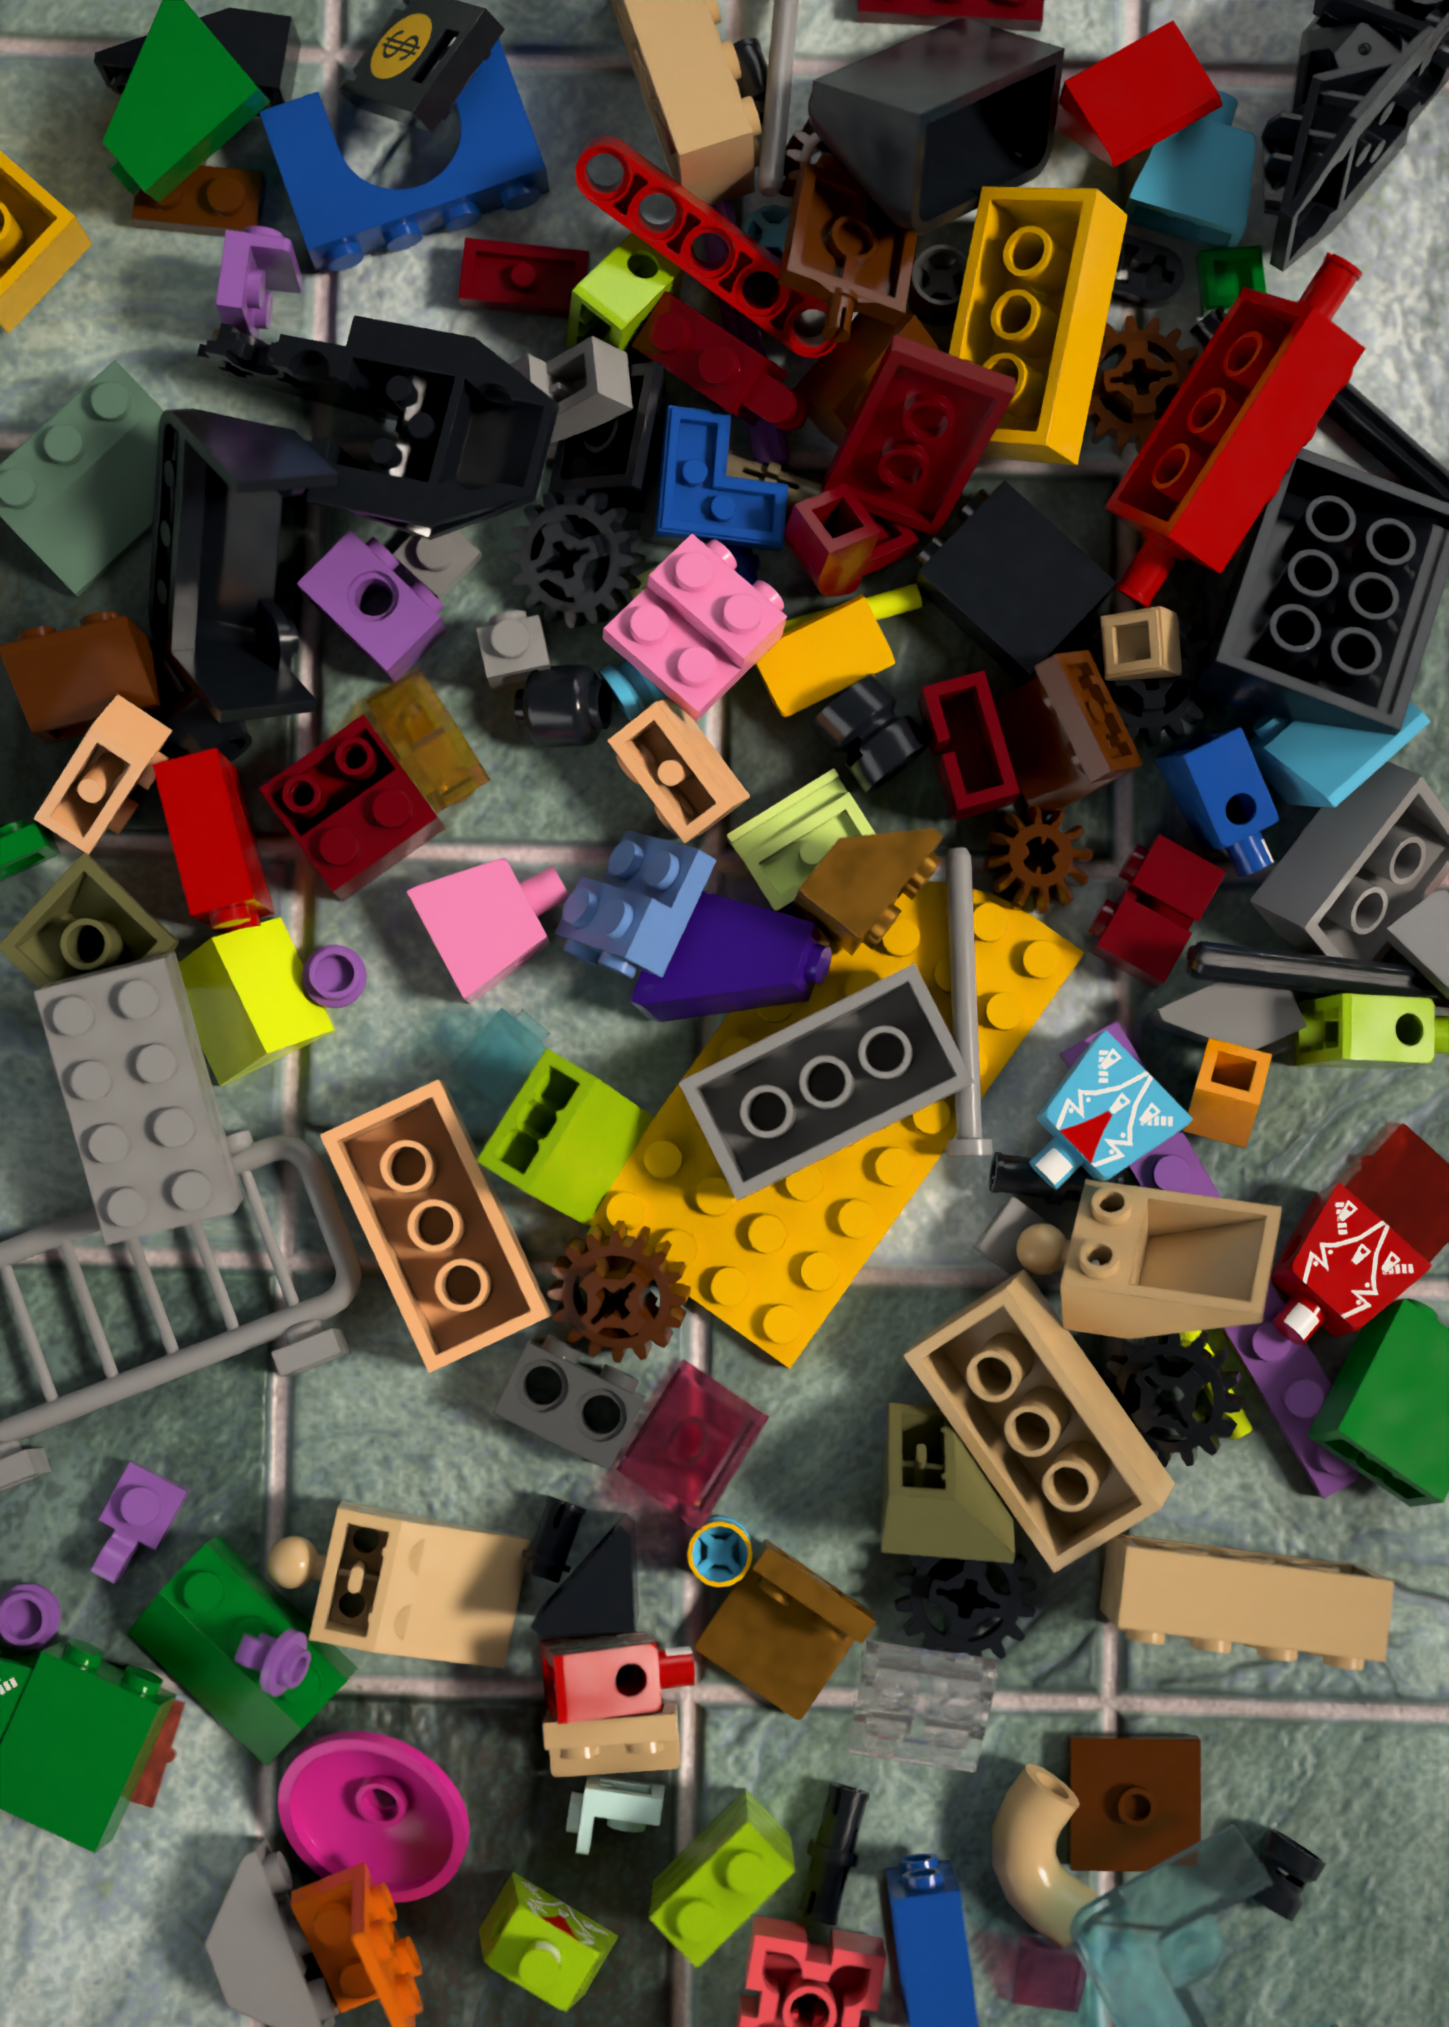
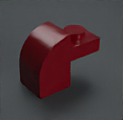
M847 483L794 504L784 531L785 544L820 593L828 597H838L855 592L862 576L913 555L919 539L910 527L867 512Z

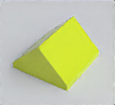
M281 917L261 922V926L242 928L212 937L178 963L202 1050L220 1086L235 1081L336 1031L325 1007L315 1003L304 989L302 981L304 963Z

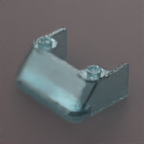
M1234 1824L1225 1827L1080 1908L1075 1914L1070 1925L1071 1943L1116 2027H1208L1188 1987L1210 1975L1219 1966L1223 1958L1224 1940L1213 1916L1273 1884L1268 1873Z

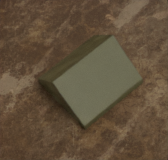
M82 853L0 942V951L40 988L50 982L173 952L179 941L87 853Z

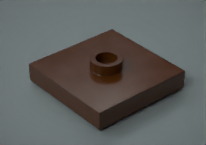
M1068 1734V1787L1073 1791L1080 1803L1068 1820V1867L1070 1871L1201 1872V1739L1197 1735Z

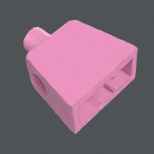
M506 858L497 859L421 884L407 891L462 997L469 1004L486 994L551 942L538 916L565 903L569 896L554 866L519 883Z

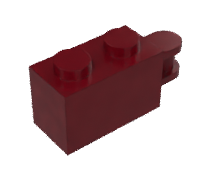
M667 291L664 292L631 345L653 361L664 365L666 370L719 406L754 427L761 417L783 431L792 432L801 428L808 418L809 410L804 398L782 384L789 372Z

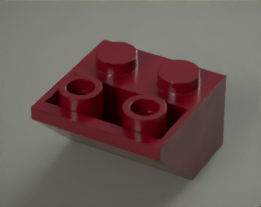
M364 714L259 788L329 888L343 902L446 829Z

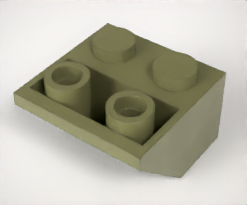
M889 1403L881 1459V1552L1014 1563L1013 1513L941 1409L936 1406Z

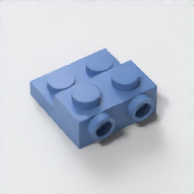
M626 829L620 844L611 853L608 870L602 882L581 876L575 890L565 901L562 912L563 916L554 934L567 940L563 948L564 952L593 966L600 964L630 979L634 978L637 969L663 977L717 860L699 849Z

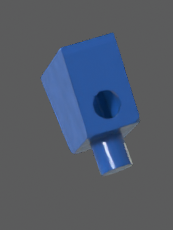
M1241 727L1210 730L1154 758L1195 839L1202 849L1225 848L1239 878L1253 874L1274 862L1260 831L1278 822L1279 817ZM1228 801L1231 806V814L1229 818H1227L1226 816V805Z

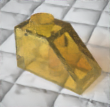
M419 668L365 700L436 814L452 804L466 800L477 788L490 781L459 727Z

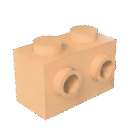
M117 694L92 724L33 819L89 855L108 829L119 835L133 816L139 803L131 799L130 796L138 784L148 790L154 783L156 777L152 764L169 760L167 756L159 751L172 730Z
M670 698L656 701L607 740L617 753L616 759L621 769L634 783L641 785L655 804L654 809L660 821L671 833L678 835L684 844L705 833L751 797L695 721Z

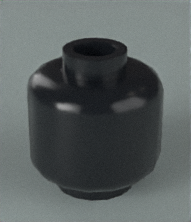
M555 665L547 670H533L527 677L525 687L516 691L514 698L515 718L519 726H526L530 738L540 747L588 746L596 741L601 730L608 729L612 717L610 688L605 679H599L595 671L588 665Z

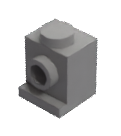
M508 611L489 618V626L476 628L486 677L493 693L525 686L527 677L533 670L551 669L546 639L539 615L527 617L525 611Z

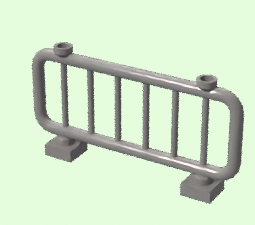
M249 1130L226 1137L236 1174L242 1182L288 1307L239 1326L202 1222L189 1224L227 1331L179 1350L139 1238L126 1240L167 1355L119 1373L72 1245V1241L101 1230L95 1206L0 1242V1274L46 1400L44 1404L0 1421V1492L52 1472L44 1448L22 1450L20 1440L285 1336L288 1346L271 1352L280 1377H293L351 1354L343 1330L331 1328L324 1331L321 1321L331 1318L346 1309L357 1295L362 1277L360 1261L324 1163L312 1146L300 1138L287 1135L268 1137L254 1142ZM280 1160L291 1162L300 1172L336 1270L335 1282L329 1290L299 1302L251 1172L254 1169ZM56 1247H60L107 1378L61 1397H58L11 1266Z

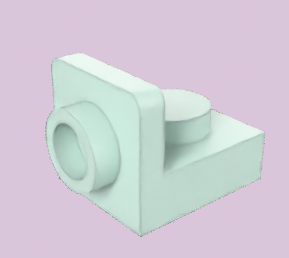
M588 1775L584 1793H571L566 1832L578 1834L576 1853L589 1855L595 1817L608 1818L607 1825L609 1827L626 1832H643L646 1830V1824L660 1826L665 1785L601 1775Z

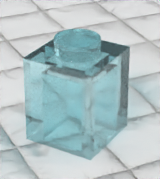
M501 1008L450 1065L497 1108L503 1111L521 1090L547 1048L543 1043L551 1034L525 1010L522 1009L513 1018L506 1010Z

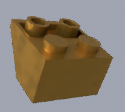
M934 828L839 838L798 889L792 909L806 920L815 922L827 937L851 956L862 943L873 950L895 923L896 918L902 911L894 905L900 895L903 893L913 900L935 873L942 859L934 851L942 840L943 835Z

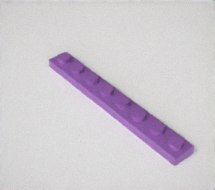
M1118 1021L1113 1022L1060 1053L1064 1063L1070 1070L1088 1043L1096 1035L1107 1030L1146 1070ZM1182 1130L1126 1167L1136 1186L1221 1198ZM1269 1280L1262 1323L1223 1327L1220 1329L1318 1497L1325 1499L1364 1475L1307 1437L1332 1385L1307 1342L1304 1346L1297 1345L1284 1337L1274 1326L1273 1319L1285 1305Z

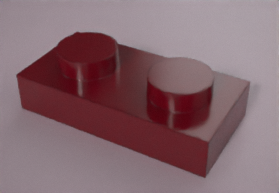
M465 237L458 292L460 307L569 318L572 290L589 274L590 253L586 250Z

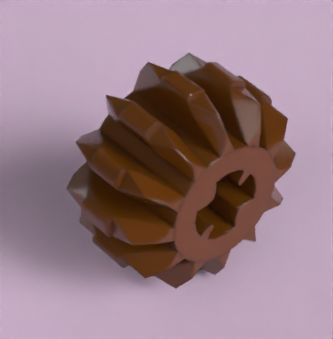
M1030 805L1026 810V826L1018 816L1008 813L1003 818L1002 823L1009 836L999 832H991L988 836L986 843L992 849L1002 854L985 858L983 869L990 872H1004V875L998 878L991 886V890L995 895L1003 893L1010 885L1017 890L1011 899V908L1020 910L1025 904L1028 895H1033V905L1036 913L1045 914L1049 910L1050 905L1049 893L1057 903L1065 907L1073 901L1072 893L1067 884L1074 887H1084L1087 884L1089 876L1073 865L1089 862L1093 857L1092 850L1088 848H1072L1071 844L1084 834V829L1081 825L1073 826L1065 834L1058 829L1064 820V811L1055 809L1049 817L1047 824H1042L1039 806ZM1028 846H1034L1035 853L1044 848L1050 854L1051 859L1045 865L1047 874H1041V867H1037L1034 872H1031L1025 866L1024 860L1030 854Z

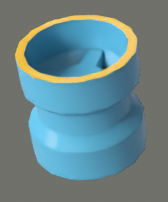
M716 1515L707 1517L696 1525L690 1534L687 1551L689 1567L696 1578L706 1585L720 1588L731 1586L745 1576L750 1568L753 1553L750 1535L743 1524L733 1517Z

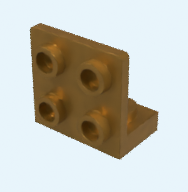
M765 1538L753 1556L749 1570L741 1580L734 1584L697 1639L695 1648L699 1653L796 1720H801L854 1641L856 1640L863 1644L877 1622L872 1611Z

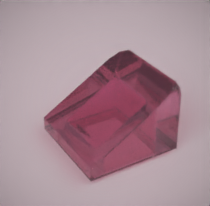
M1020 1935L1012 1998L1013 2004L1078 2013L1090 1961V1953L1086 1945L1071 1942L1061 1949L1046 1938Z

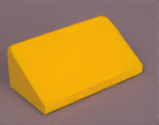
M861 594L784 632L782 637L755 664L772 703L782 717H788L854 685L872 673H878L894 665L895 658L865 596Z

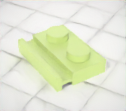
M833 768L726 834V839L741 859L743 866L770 909L781 912L794 904L800 886L839 838L876 833Z

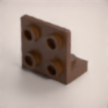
M1089 650L1052 655L1034 666L1038 674L1037 678L994 702L1016 781L1028 806H1039L1042 819L1051 816L1055 809L1062 810L1144 765Z

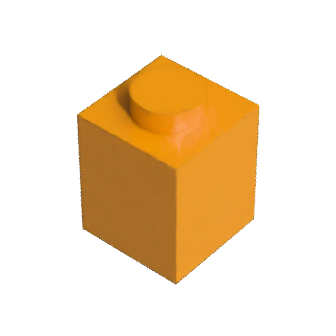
M1208 1038L1188 1114L1193 1120L1183 1131L1246 1148L1260 1105L1272 1054Z

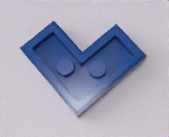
M668 405L664 415L654 536L686 540L691 534H694L700 541L706 543L710 539H715L723 545L779 552L784 544L788 484L726 476L731 413Z

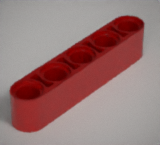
M599 136L590 140L582 148L575 167V180L579 191L589 201L796 354L805 358H818L827 355L836 347L837 343L833 342L834 335L829 341L823 337V334L816 337H805L794 328L796 318L806 310H819L827 315L828 304L820 298L779 284L776 293L765 300H755L744 291L743 284L745 279L757 271H766L778 280L782 261L780 258L625 142L613 136ZM598 154H610L621 163L623 176L613 185H600L589 176L587 170L588 161ZM653 193H661L668 196L674 202L676 208L674 217L663 224H653L647 221L639 209L641 201L646 196ZM706 232L720 235L728 246L725 255L715 262H704L694 255L691 246L699 235Z

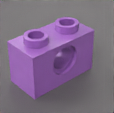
M350 530L296 584L306 599L395 684L447 632L441 617L438 615L444 606L420 581L417 580L409 587L393 571L399 565V562L376 538L372 537L368 542L364 543ZM381 590L393 595L392 604L385 613L378 616H369L362 612V603L370 593Z

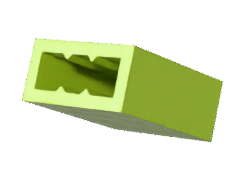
M546 1048L478 1157L477 1162L529 1195L588 1226L654 1117L597 1077Z
M745 1789L653 1880L649 1919L697 1969L795 1872L791 1835Z

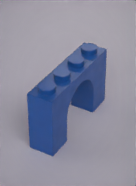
M500 39L497 40L490 50L492 53L487 61L483 60L453 103L461 125L460 141L453 159L438 176L420 186L408 189H387L363 180L352 171L340 153L318 91L259 111L307 250L317 272L327 268L330 271L350 269L361 263L365 255L385 248L390 251H401L411 248L422 240L423 235L443 228L449 231L469 228L480 221L481 215L504 207L509 211L521 210L536 203L540 199V195L550 192L546 167ZM450 46L446 48V50L444 51V53H443V54L441 55V57L439 58V61L443 58V56L445 55V53L447 52V50L450 48Z

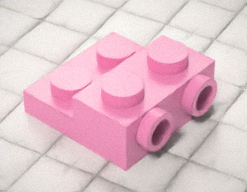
M691 534L649 574L647 587L603 628L602 639L697 722L782 637L787 616L782 612L784 602L773 587L761 580H757L751 585L734 570L737 567V562L727 547L715 539H710L704 544L694 534Z

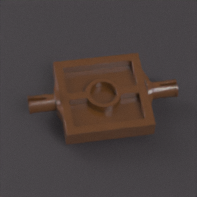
M806 162L796 177L778 283L820 298L828 304L825 327L822 332L823 337L828 341L833 335L834 343H843L849 340L853 312H859L895 326L906 311L918 234L895 226L850 173H835Z

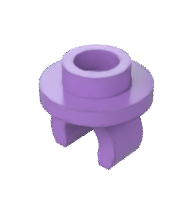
M288 1629L278 1639L264 1633H260L258 1638L244 1634L234 1660L244 1666L261 1671L260 1686L262 1691L276 1697L284 1693L288 1688L293 1689L301 1683L309 1668L311 1655L307 1650L305 1634L295 1629Z

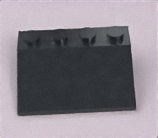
M1302 448L1283 476L1277 494L1270 502L1265 504L1248 531L1195 692L1255 715L1397 735L1404 721L1449 574V503Z

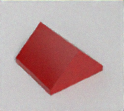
M1172 20L1064 81L1058 102L1056 127L1061 133L1114 168L1222 107V102L1218 91L1176 23Z

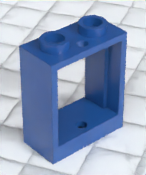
M933 1853L904 1856L898 1860V1867L885 1868L906 2027H979L961 1891L950 1860L938 1861L937 1855Z

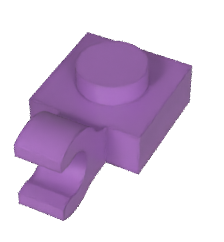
M135 1461L129 1462L98 1520L114 1528L115 1531L98 1555L91 1572L114 1584L116 1580L121 1581L141 1543L154 1550L160 1549L190 1490Z

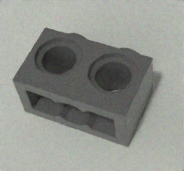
M547 1335L543 1344L530 1340L527 1342L493 1413L610 1471L646 1396L635 1391L639 1380L608 1364H604L601 1372L598 1373L578 1363L577 1361L582 1352L552 1336ZM547 1366L559 1374L562 1381V1391L556 1400L540 1402L530 1395L527 1388V1378L533 1368ZM597 1395H605L612 1398L620 1409L619 1423L607 1431H599L592 1428L584 1416L586 1402Z

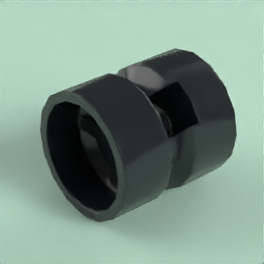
M876 673L866 676L839 695L811 723V726L832 752L844 751L847 754L845 769L865 794L871 793L897 775L923 753L931 743L909 715L897 716L895 714L894 708L897 699Z

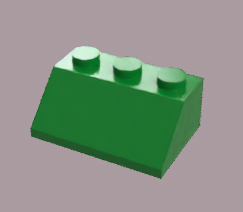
M220 1535L206 1542L162 1588L127 1631L266 1766L298 1735L358 1669L335 1645L309 1640L312 1623ZM295 1629L304 1633L307 1638V1650L311 1655L310 1665L305 1677L297 1687L293 1689L288 1688L284 1693L275 1697L262 1691L260 1686L261 1671L244 1666L234 1659L244 1634L258 1638L260 1633H264L278 1639L286 1630Z

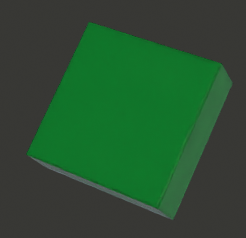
M1261 245L1199 250L1196 256L1202 318L1220 306L1224 307L1227 314L1244 287L1266 293Z

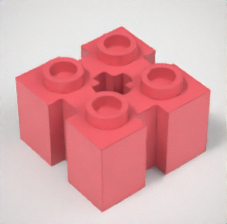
M754 1915L745 1965L746 1989L757 1990V1996L740 1994L735 2027H871L870 2018L861 2015V2009L878 2012L887 1961L882 1937L831 1929L828 1945L807 1941L806 1926L803 1923ZM806 1993H813L818 1995V1999L824 2000V2002L814 2001L811 2011L803 2012L799 2010L798 1999L796 1998L802 1997Z

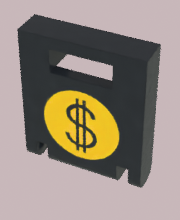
M402 0L406 8L404 10L395 8L354 66L353 71L357 75L354 81L345 79L339 88V92L350 103L362 110L433 133L441 120H445L450 114V107L483 60L487 61L492 54L490 50L505 29L486 8L457 0ZM455 37V38H456L455 41L452 43V45L450 46V48L447 50V52L445 53V55L443 56V58L440 60V62L438 63V65L436 66V68L433 70V72L431 73V75L429 76V78L426 80V82H425L424 84H422L423 81L425 80V78L427 77V75L430 73V71H431L432 68L434 67V65L437 63V61H438L439 58L441 57V55L444 53V51L446 50V48L449 46V44L451 43V41H452L453 38Z

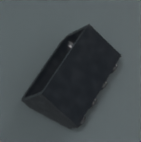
M960 17L813 80L812 92L808 102L811 125L815 134L895 226L919 235H925L978 208L982 186L1020 187L1038 177L1043 171L1051 155L1054 142L1065 48Z

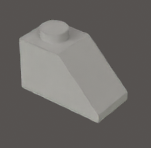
M1225 982L1214 983L1148 1014L1153 1026L1205 1046L1207 1045L1208 1038H1213L1269 1053L1272 1056L1294 1047L1295 1045L1290 1034L1307 1027L1291 990Z

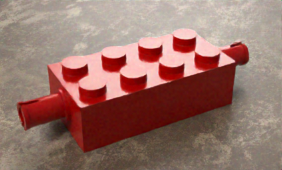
M1327 252L1322 265L1298 302L1247 287L1242 289L1104 508L1140 532L1141 536L1146 540L1120 582H1117L1114 586L1117 591L1145 608H1149L1154 596L1178 560L1184 563L1187 558L1219 574L1222 573L1229 560L1235 557L1242 548L1245 535L1265 504L1270 502L1277 494L1283 476L1300 450L1313 438L1319 420L1337 392L1342 390L1349 382L1353 368L1366 348L1331 321L1355 282L1359 281L1362 276V272L1346 259Z

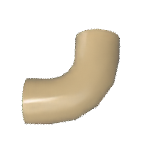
M1027 1763L1007 1791L992 1824V1866L1007 1902L1034 1930L1062 1949L1073 1941L1086 1923L1095 1905L1097 1893L1070 1874L1060 1864L1056 1855V1841L1061 1830L1080 1805L1078 1798L1055 1775L1040 1766Z

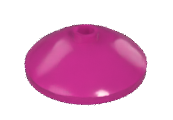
M345 1731L323 1736L309 1743L294 1757L280 1783L278 1812L284 1833L298 1856L322 1879L365 1862L375 1885L385 1882L394 1903L414 1901L427 1897L444 1887L456 1874L466 1854L470 1835L469 1820L464 1802L458 1790L435 1762L416 1748L400 1740L365 1731Z

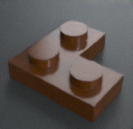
M206 160L160 203L141 190L134 197L131 219L136 228L220 237H225L226 230L244 232V229L248 226H261L266 188L265 176L262 171L206 166Z

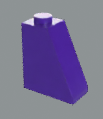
M702 891L663 977L641 970L630 1002L648 1019L657 1022H667L809 1001L815 983L821 984L828 973L832 957L831 948L828 947L830 941L815 922Z

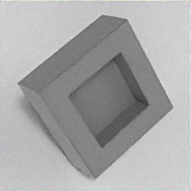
M458 530L432 540L412 534L392 554L399 562V565L416 581L418 580L425 585L440 602L483 559L481 552Z

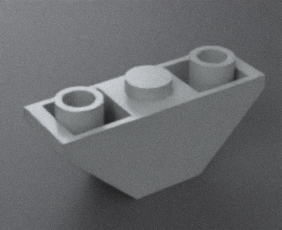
M267 1837L255 1841L243 1856L205 1942L228 2008L271 2027H334L336 2023L334 2016L339 2014V2008L324 1976L321 1978L318 1976L310 1954L313 1952L290 1906L291 1901L287 1891L292 1889L293 1883L288 1864L280 1851L272 1853Z

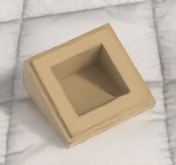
M1162 606L1100 616L1105 680L1167 678L1182 674L1179 622L1176 612Z

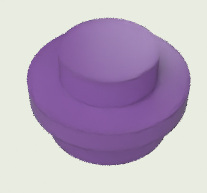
M342 945L323 946L314 951L306 960L302 973L303 986L308 996L318 1005L331 1009L343 1008L354 1003L362 994L366 984V968L362 959L352 949Z
M35 1583L20 1584L8 1590L0 1598V1637L8 1645L21 1650L35 1649L50 1641L58 1631L61 1622L60 1604L56 1596L46 1587Z

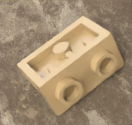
M663 1701L661 1709L657 1711L567 1724H558L549 1710H547L543 1721L544 1750H549L550 1769L554 1777L677 1769L681 1763L677 1701Z

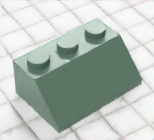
M116 360L111 362L0 464V517L77 597L84 593L153 529L158 427L160 417L164 411Z

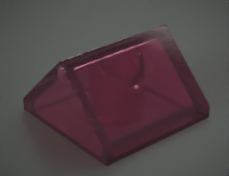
M683 1359L616 1469L692 1527L701 1530L769 1419V1413L766 1409Z

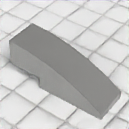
M590 336L547 362L527 354L510 364L559 405L550 443L602 425L633 409L627 353L594 336Z

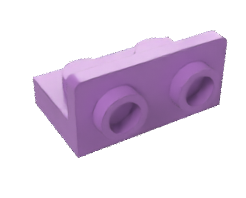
M248 226L244 229V232L226 230L216 307L224 324L233 325L239 332L258 338L259 329L268 330L272 317L273 295L271 291H265V289L301 293L303 279L291 240L284 238L279 231L264 226Z

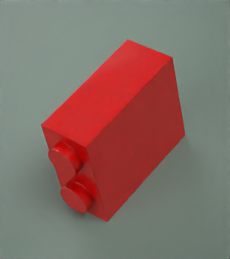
M217 748L152 764L190 916L213 930L222 929L223 934L242 928L261 926L260 918L275 915L239 770Z

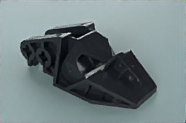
M1315 0L1313 14L1316 17L1302 32L1290 113L1281 111L1269 119L1261 135L1264 213L1278 216L1270 264L1283 272L1334 231L1406 145L1410 126L1448 82L1449 53L1445 52L1442 48L1444 41L1449 40V0Z
M354 315L346 346L280 334L279 340L271 342L270 345L256 337L239 332L233 325L221 323L220 329L213 331L212 338L207 340L206 345H199L197 357L208 367L225 376L372 417L379 423H385L386 419L397 421L395 432L399 435L397 442L387 438H378L370 446V456L384 470L383 473L374 472L353 459L332 437L322 436V439L313 437L311 441H306L338 472L337 486L305 488L303 494L307 495L306 502L309 504L348 511L432 540L536 500L559 405L475 337Z

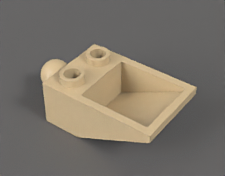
M1085 1179L1071 1240H1067L1057 1227L1047 1223H1037L1029 1226L1021 1233L1017 1241L1016 1252L1021 1265L1034 1274L1048 1275L1065 1265L1060 1287L1063 1329L1134 1339L1262 1323L1282 1207ZM1099 1260V1266L1093 1265L1092 1261Z
M341 1501L337 1508L327 1555L318 1554L315 1546L303 1537L288 1536L276 1542L269 1551L267 1570L272 1580L286 1589L302 1588L312 1580L321 1582L309 1640L373 1653L504 1668L525 1572L523 1567L527 1559L521 1555L523 1549L529 1551L531 1539ZM360 1528H372L377 1532L379 1543L374 1549L362 1550L356 1545L354 1535ZM347 1592L359 1593L364 1598L365 1607L357 1614H349L341 1607V1597Z

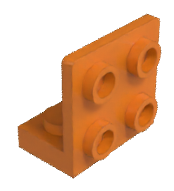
M363 1862L291 1891L290 1906L340 2012H346L379 1998L392 2027H415V2015L423 2011L420 1993L414 1980L415 1977L422 1974L421 1963L412 1939L409 1936L400 1939L393 1924L397 1920V1912L386 1883L381 1882L375 1885L366 1863Z

